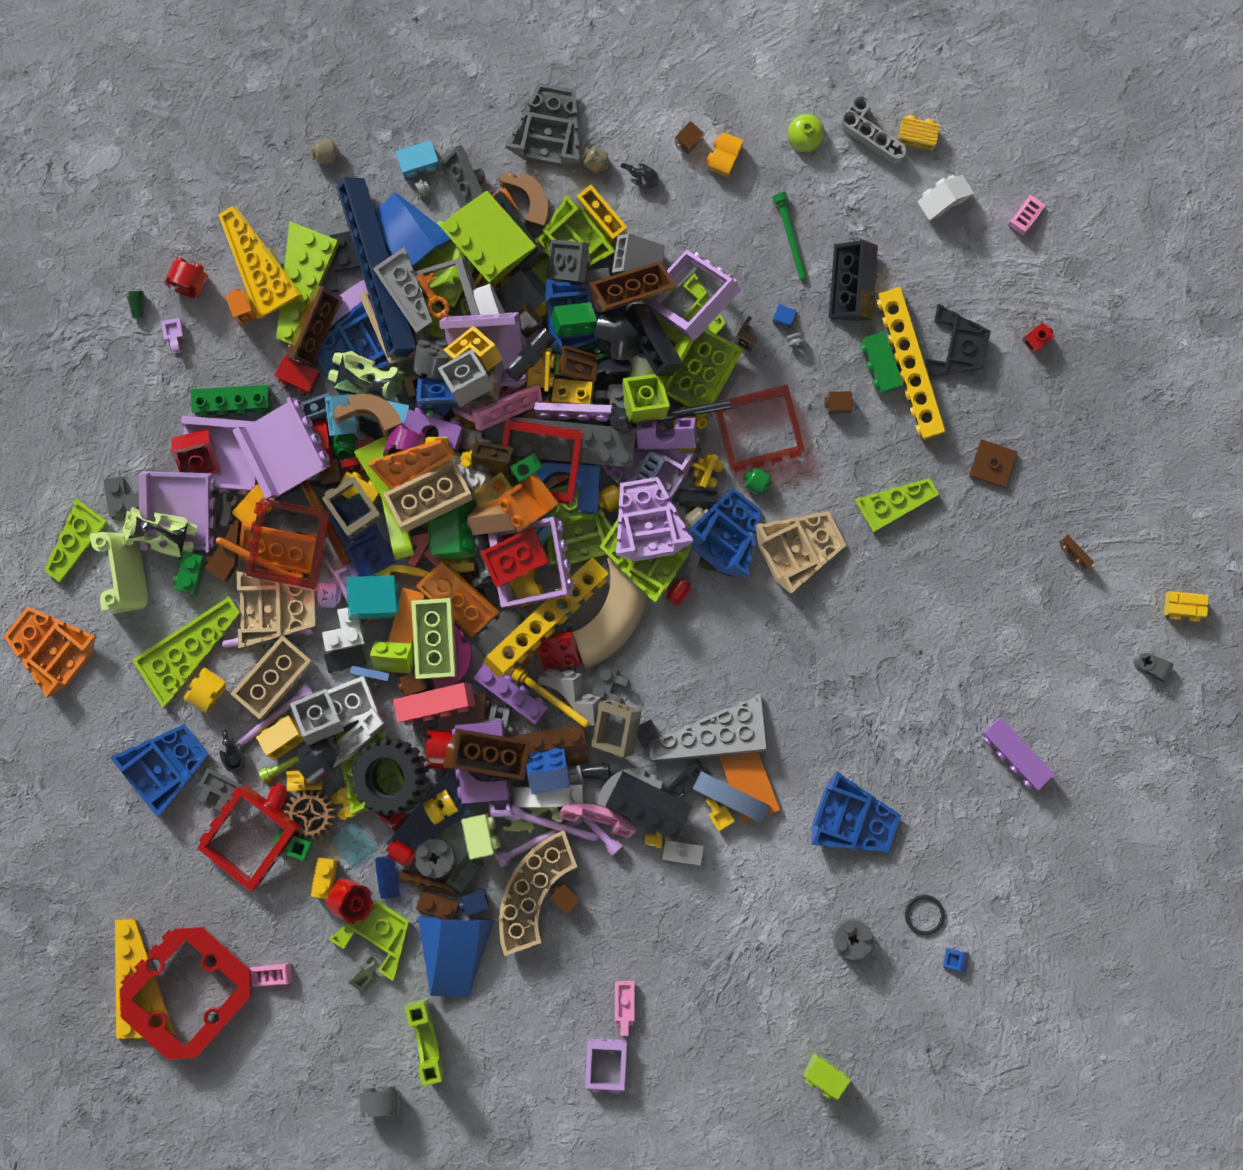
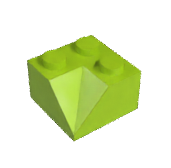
M651 374L623 378L624 408L629 420H633V423L666 418L670 405L661 376Z
M815 1052L803 1073L804 1077L807 1078L805 1082L813 1088L816 1086L820 1087L821 1093L830 1100L833 1097L838 1100L851 1081L845 1073Z

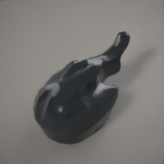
M621 163V168L629 171L636 178L631 179V182L635 185L651 189L659 183L658 173L653 168L642 163H638L640 168H635L631 164Z
M612 403L613 414L608 416L611 426L620 433H627L632 429L633 420H629L628 416H626L625 408L618 407L615 403Z
M224 730L222 732V744L226 747V751L220 750V758L227 771L236 773L245 766L244 751L240 743L237 744V748L228 737L227 730Z

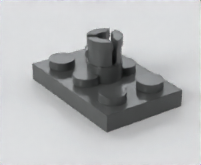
M456 146L441 162V165L461 209L483 194V189L479 184L485 182V173L482 168L473 170L463 146Z
M551 239L546 278L585 282L587 269H589L591 264L590 257H588L589 243Z

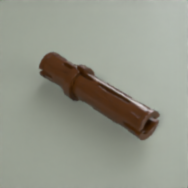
M403 869L401 871L399 882L416 885L415 887L417 888L425 887L456 895L454 890L445 885V880L429 878L422 875L421 872L418 874Z

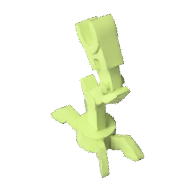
M529 807L532 810V815L538 816V814L550 810L553 813L552 819L554 821H564V819L557 817L560 811L559 807ZM521 819L519 821L515 820V822L511 821L510 827L503 826V829L506 831L520 832V830H528V833H530L534 829L533 823L525 822Z

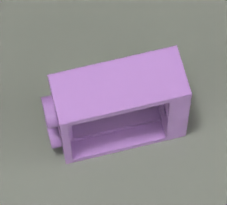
M588 1038L585 1089L596 1093L604 1089L609 1090V1093L616 1094L620 1093V1090H625L627 1040ZM592 1049L621 1050L620 1084L590 1082Z

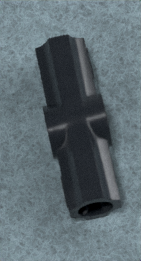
M545 328L541 330L535 339L518 353V357L507 367L505 372L514 381L520 380L528 369L532 368L543 357L542 354L556 341L554 336Z

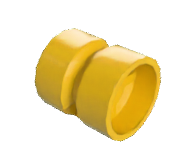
M447 790L437 794L436 799L431 798L422 803L434 825L443 821L445 815L451 816L458 812V808Z

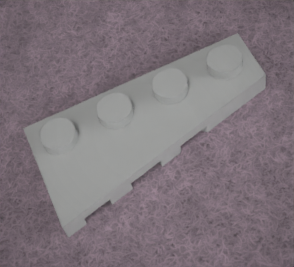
M403 247L374 267L373 270L415 332L418 333L433 323L406 247Z

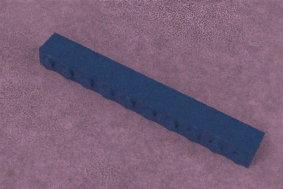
M344 178L336 188L387 357H408L416 349L415 340L410 330V323L373 270L374 267L389 258V255L386 251L384 238L381 235L379 222L374 212L369 189L364 178Z

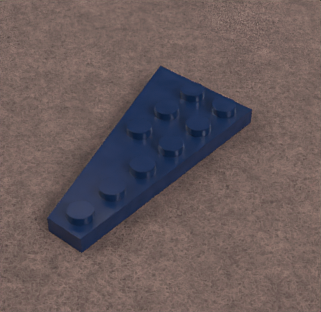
M449 769L386 844L389 846L391 841L396 842L398 839L414 849L488 804L489 801L462 803V800L458 798L457 792L458 787H460V779L456 778V769ZM474 773L479 778L490 780L485 774ZM447 790L456 804L458 812L451 816L445 815L443 821L434 825L422 803L431 798L436 799L437 794Z

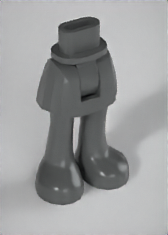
M485 534L473 535L475 555L472 558L479 570V576L473 580L475 589H481L494 583L481 555V551L486 550L490 544Z

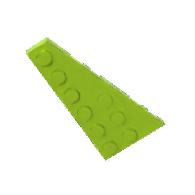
M289 221L284 271L302 296L279 309L276 338L288 344L293 339L295 329L299 325L311 292L315 285L322 286L340 244L336 239Z

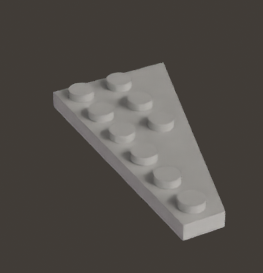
M761 693L747 701L739 702L738 705L731 708L723 709L700 719L699 722L686 725L678 731L650 741L651 762L767 751Z

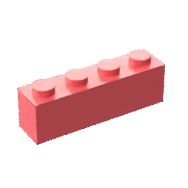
M461 683L393 700L397 722L405 723V726L416 724V720L420 719L423 722L434 720V716L437 715L448 717L454 711H458V713L469 712V708L475 707L472 685L470 683Z

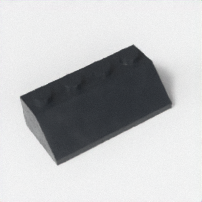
M866 240L834 244L829 319L848 321L872 320L878 245Z
M622 771L605 805L674 841L677 840L692 808V805L625 771Z

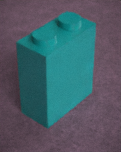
M394 575L347 577L348 620L395 618L396 613L400 611V604L395 596V593H398V582H394Z

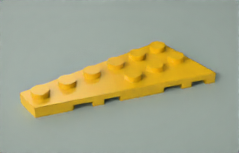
M231 206L220 213V221L256 318L262 319L302 296L238 208Z

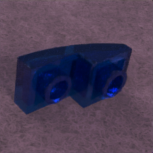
M388 856L376 857L375 864L380 898L400 897L401 892L396 862Z

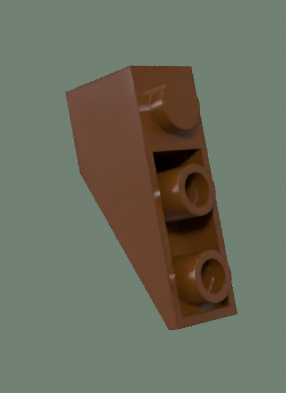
M237 520L231 523L226 530L227 535L224 539L239 546L242 524ZM217 544L215 547L217 549L216 552L207 558L204 569L221 580L228 582L238 567V554Z

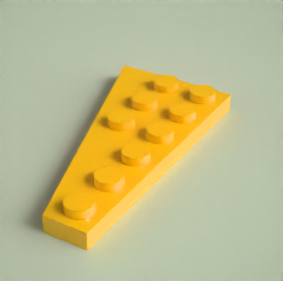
M136 919L115 920L116 1039L143 1038L120 1018L119 989L123 986L120 982L128 974L132 976L136 972L134 967L141 959L146 961L149 957ZM155 975L135 995L134 999L150 1013L156 1010L165 1012L168 1017V1023L165 1027L176 1036ZM154 1016L152 1023L155 1026H161V1017Z

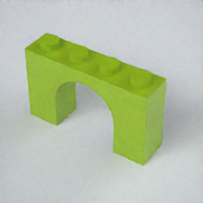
M429 999L409 1002L405 1006L408 1025L409 1027L413 1026L420 1055L418 1069L422 1086L442 1082L445 1077V1071Z

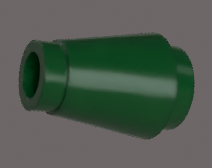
M128 291L129 296H127L132 318H144L146 300L144 291Z

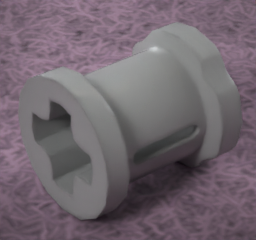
M580 765L568 770L570 783L583 782Z

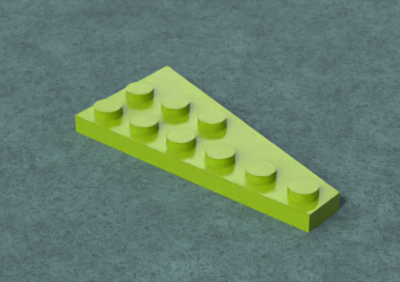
M230 596L132 659L162 708L168 705L240 615L239 609Z

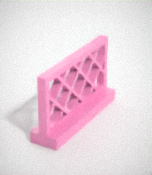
M537 384L530 387L522 385V387L515 389L510 388V386H503L500 389L498 402L464 405L461 407L458 405V407H453V413L474 422L476 429L481 431L534 408L535 402L543 403L541 389Z

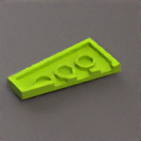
M927 478L856 498L854 502L873 533L938 496L939 493L931 479Z

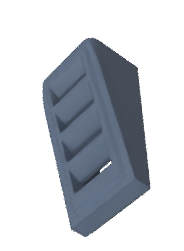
M650 451L631 481L647 479L642 474L650 478L659 477L666 467V460Z

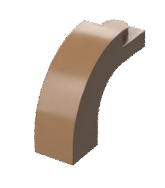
M521 172L519 179L514 174L506 173L505 175L501 173L499 179L500 186L519 191L529 199L530 209L526 218L527 224L543 230L548 221L549 208L542 186L536 179L524 172Z
M357 394L347 397V406L340 405L333 411V419L336 424L358 415L369 416L379 424L384 436L389 435V432L396 429L397 425H402V421L394 407L384 399L374 395Z

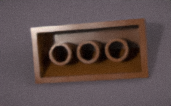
M661 261L591 282L590 300L597 312H605L674 290L676 285Z
M315 285L285 356L313 368L343 297L322 286Z
M581 725L508 736L509 738L530 741L528 755L533 752L541 753L554 748H564L567 766L589 763L584 727Z
M456 728L446 747L443 767L524 780L530 741Z

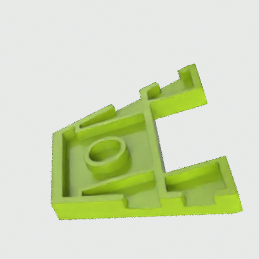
M695 273L683 285V288L697 299L682 317L687 322L692 320L710 300ZM720 313L706 328L715 334H718L726 324ZM656 316L669 340L677 343L682 332L674 327L671 328L660 317Z
M375 900L372 910L363 921L359 920L354 924L347 923L332 935L329 940L345 949L355 932L389 954L378 972L393 981L396 976L410 920L379 900Z

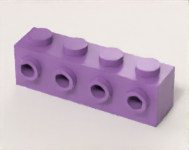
M483 664L474 676L476 681L534 724H537L548 710L544 707L546 703L540 698L536 697V699H533L529 696L531 692L522 685L520 688L514 685L515 680L509 675L502 676L499 679Z
M1001 717L997 718L981 733L984 736L983 741L989 747L993 746L998 751L996 755L1002 761L1006 760L1011 765L1009 768L1015 775H1021L1024 779L1023 783L1030 790H1039L1055 775Z

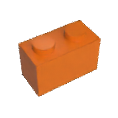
M236 289L229 292L230 295L225 296L232 316L239 325L257 319L249 296L244 290Z

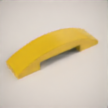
M405 565L383 566L371 570L372 576H391L395 572L424 578L429 573L420 568Z

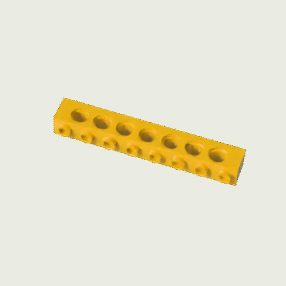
M901 287L879 293L878 307L880 311H884L883 323L885 329L889 328L891 333L888 339L891 347L895 346L896 353L893 354L896 364H900L902 369L899 373L902 382H906L908 388L904 390L907 400H911L913 404L910 410L913 419L917 418L919 424L916 425L918 436H922L926 440L945 434L944 423ZM892 306L899 307L898 313L894 315L889 313V309ZM897 324H904L902 332H895L894 329ZM902 342H909L910 347L908 350L903 351L900 349ZM908 360H915L916 364L913 368H906ZM915 377L921 378V384L917 387L911 385V381ZM921 395L927 397V401L923 405L917 404V398ZM926 413L932 414V420L929 423L922 421V417Z
M592 557L571 577L574 583L572 591L576 592L578 597L568 595L546 600L490 652L483 663L499 679L504 674L508 676L515 669L513 667L515 663L519 662L521 664L528 657L527 652L530 649L536 650L544 636L548 638L555 631L553 628L557 624L561 626L568 619L566 615L569 612L575 613L581 607L579 603L583 599L587 601L594 594L592 591L596 587L600 589L607 582L605 578L609 573ZM583 579L589 580L591 585L585 584ZM557 603L562 604L565 609H560ZM544 616H549L552 622L546 621ZM530 628L537 629L539 634L532 633ZM517 641H523L525 643V647L519 646ZM504 653H509L512 659H506Z

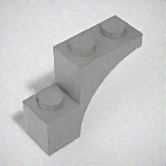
M548 669L539 676V684L549 686L558 691L566 698L574 711L588 720L589 725L595 726L601 697H596L592 694L583 695L582 674L574 673L571 670L560 672L556 669Z

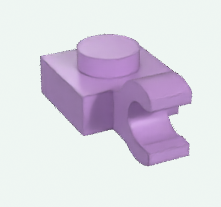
M181 319L161 321L163 338L165 341H170L171 351L174 354L182 353L179 339L184 338Z

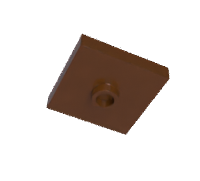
M981 439L969 476L1005 488L1017 451Z

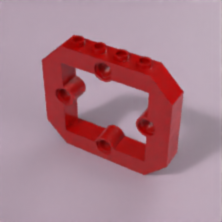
M204 926L175 928L173 931L169 929L161 937L164 941L159 946L155 944L149 950L148 954L150 956L146 961L141 959L134 967L136 972L132 976L128 974L120 982L123 985L119 989L120 1018L168 1060L196 1058L251 997L250 967ZM185 940L203 954L201 965L204 970L212 972L219 969L238 986L220 1007L213 1006L206 1010L203 1016L205 1024L187 1044H184L165 1027L168 1023V1017L165 1012L156 1010L150 1013L134 999L135 995L153 976L159 975L165 969L166 961ZM208 956L216 958L217 964L215 966H209L206 963ZM151 960H158L160 962L158 970H153L150 967ZM216 1012L219 1015V1020L211 1022L208 1018L209 1013ZM154 1016L161 1017V1026H155L152 1023Z

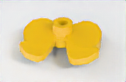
M346 787L338 790L331 798V801L334 802L333 805L343 803L344 807L337 813V816L344 820L357 815L350 814Z

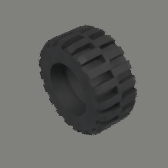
M399 739L377 741L362 749V754H358L355 758L357 764H353L351 771H354V775L350 776L351 782H354L355 787H352L353 793H358L357 800L359 803L364 802V807L367 810L373 809L375 814L384 815L402 813L414 808V805L419 804L422 800L421 796L426 794L427 788H425V785L429 784L430 779L426 777L429 767L424 766V762H426L425 757L419 756L420 750L416 747L412 748L411 743L407 741L402 742ZM384 759L395 760L403 770L404 783L402 789L396 795L386 794L378 785L377 769Z

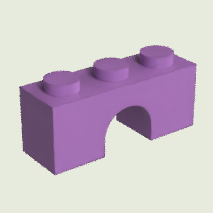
M415 408V411L408 409L403 426L409 430L422 432L426 435L428 429L435 426L439 431V437L449 438L448 446L450 448L460 450L463 442L465 427L461 426L462 422L453 419L450 422L443 421V416L433 413L431 417L426 415L425 410Z
M676 418L675 429L672 431L660 429L657 419L638 422L636 428L638 449L669 450L672 448H696V419Z

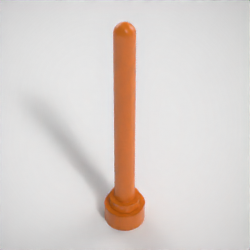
M222 537L216 539L218 545L287 579V582L299 584L303 574L297 571L290 573Z

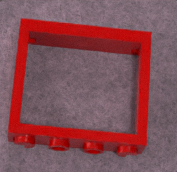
M514 419L505 420L502 446L509 447L511 430L575 440L568 494L550 491L552 496L558 500V503L569 504L573 502L576 496L585 431ZM498 475L496 490H501L502 494L517 486L504 484L505 476Z
M246 784L242 787H237L232 792L231 796L233 798L230 802H226L220 810L222 812L221 815L211 822L209 832H205L201 836L197 849L248 890L253 891L259 887L289 845L292 836H295L301 827ZM242 797L285 829L252 877H249L209 845Z

